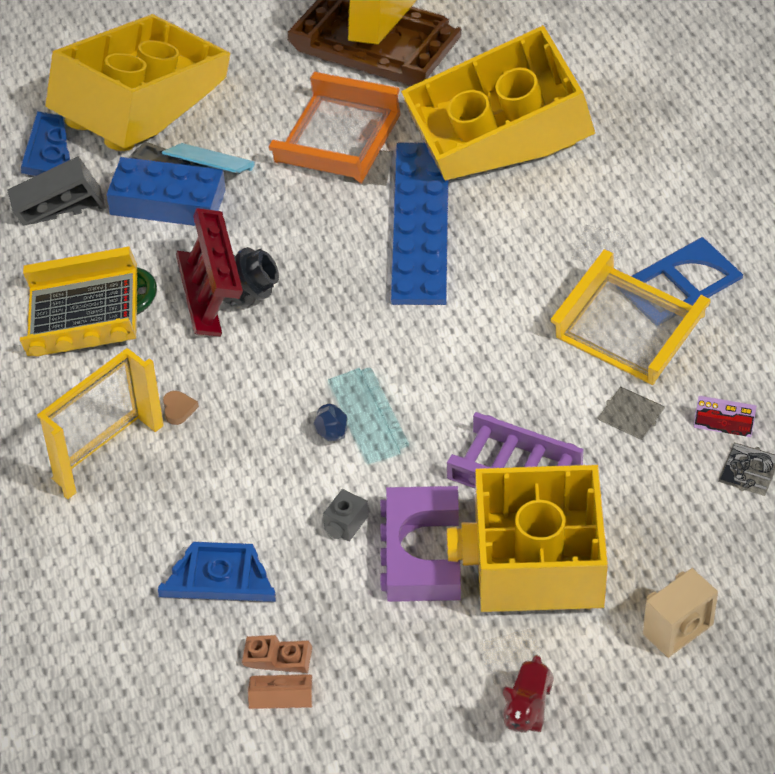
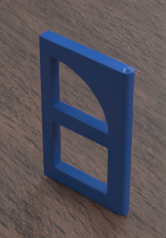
M704 237L693 241L631 276L646 283L663 273L688 297L683 301L692 306L700 295L709 298L743 278V274ZM683 264L706 265L717 269L725 274L726 277L699 291L675 266ZM615 285L616 289L630 300L656 327L677 316V314L668 310L660 313L647 300Z

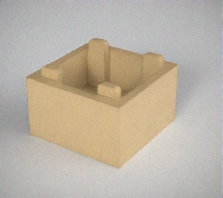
M693 568L687 572L681 571L669 585L658 593L652 592L647 596L643 635L667 658L671 657L714 625L718 591Z

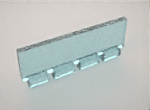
M357 368L328 379L342 411L347 415V421L368 464L400 455V449L409 447V442L381 386H379L372 368H365L363 370Z

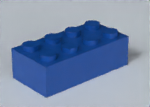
M120 157L106 194L109 213L113 216L195 226L193 215L196 208L219 211L226 191L224 170Z

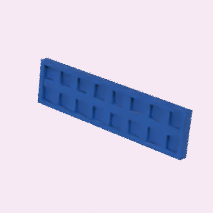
M397 143L391 305H446L448 180H444L426 143Z

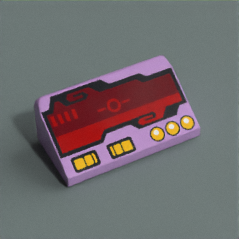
M699 396L694 428L751 437L757 406Z

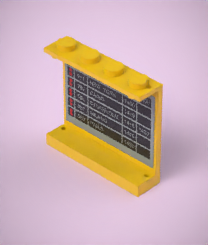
M130 246L23 265V275L30 287L28 335L20 337V342L27 356H42L136 339L137 263Z

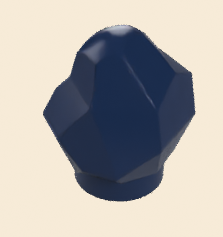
M325 404L318 409L313 425L315 431L325 440L339 441L345 438L348 418L336 405Z

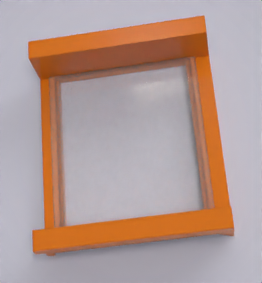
M313 72L310 77L313 96L285 142L272 140L268 146L269 150L273 153L274 162L349 176L362 184L401 115L398 99L400 89L383 84Z

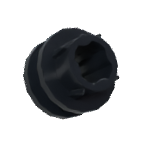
M246 247L239 250L236 256L234 255L243 292L239 299L225 297L223 301L230 304V306L237 304L245 308L253 305L256 299L264 300L270 297L274 284L279 280V272L272 256L262 250V248L254 250Z

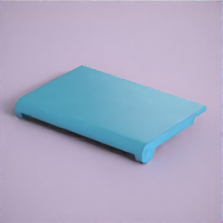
M184 143L162 151L164 155L237 173L246 169L252 171L255 162Z

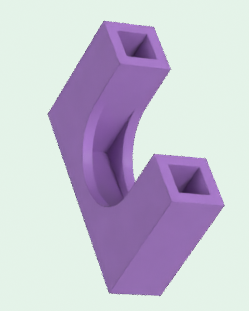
M458 486L386 487V499H381V517H386L387 523H381V542L387 541V548H381V566H387V573H381V591H387V602L461 600L460 560L458 562H450L448 560L419 559L407 553L401 546L405 536L415 529L433 526H459Z

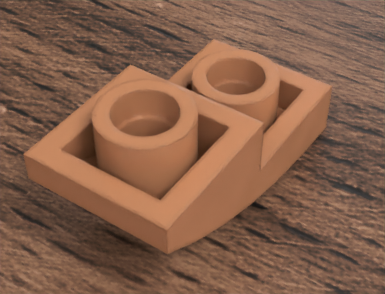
M276 635L247 636L242 664L253 669L308 673L312 645L309 640L279 642Z

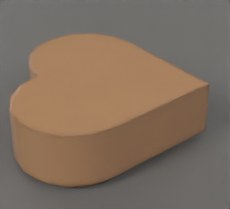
M170 391L163 397L166 420L173 425L185 422L199 407L198 401L180 391Z

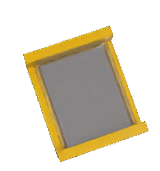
M604 249L553 315L551 323L556 325V338L654 385L701 318L705 317V310L711 303V299L700 295L692 306L615 269L614 253Z
M126 348L37 414V418L41 421L53 477L51 479L62 487L63 495L67 500L77 493L72 469L137 419L154 432H157L164 426L154 362L150 358L144 361L129 348Z

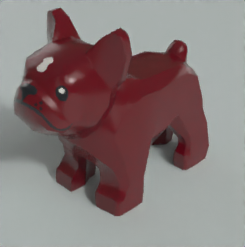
M535 655L532 661L523 662L513 688L504 687L503 696L506 700L504 723L509 730L526 733L529 730L535 732L542 731L545 720L546 694L549 695L551 692L554 678L551 670L542 663L541 657Z

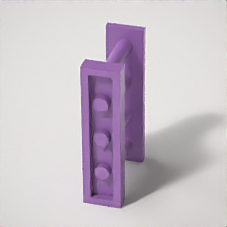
M475 412L473 415V432L477 433L465 457L451 454L447 461V479L475 488V469L504 468L515 447L531 452L524 467H537L542 456L558 461L556 466L583 465L584 449L572 443H565L498 420L493 416ZM488 438L504 443L491 467L475 462Z

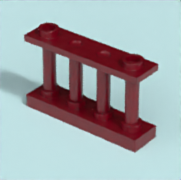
M196 208L193 218L198 238L191 252L177 250L176 258L194 334L221 337L222 329L218 310L225 297L239 299L243 289L223 212Z

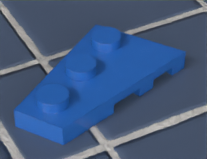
M37 111L21 164V173L37 176L70 160L62 115Z

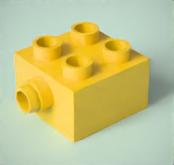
M598 465L475 469L476 522L461 523V528H447V555L450 562L462 560L463 566L478 565L481 612L604 608L608 562Z

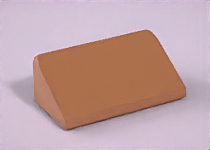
M312 675L251 676L248 686L249 709L312 707Z

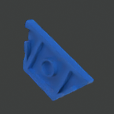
M192 542L185 551V556L178 560L172 568V575L165 584L161 582L158 586L159 597L276 602L274 587L271 586L267 578L265 568L260 563L253 544Z

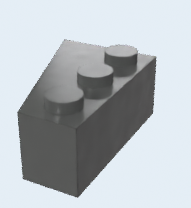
M79 156L7 189L12 212L23 226L57 219V215L73 212L74 215L82 214V209L98 206L99 210L106 208L100 185Z

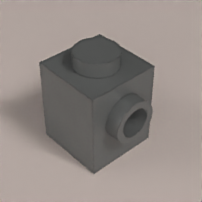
M341 489L323 513L324 530L335 539L343 538L350 542L368 518V501Z

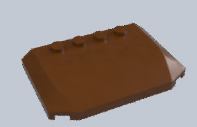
M316 0L288 31V41L298 52L413 86L428 79L461 38L462 28L459 26L456 29L449 24V19L444 15L411 6L379 44L348 41L350 0Z

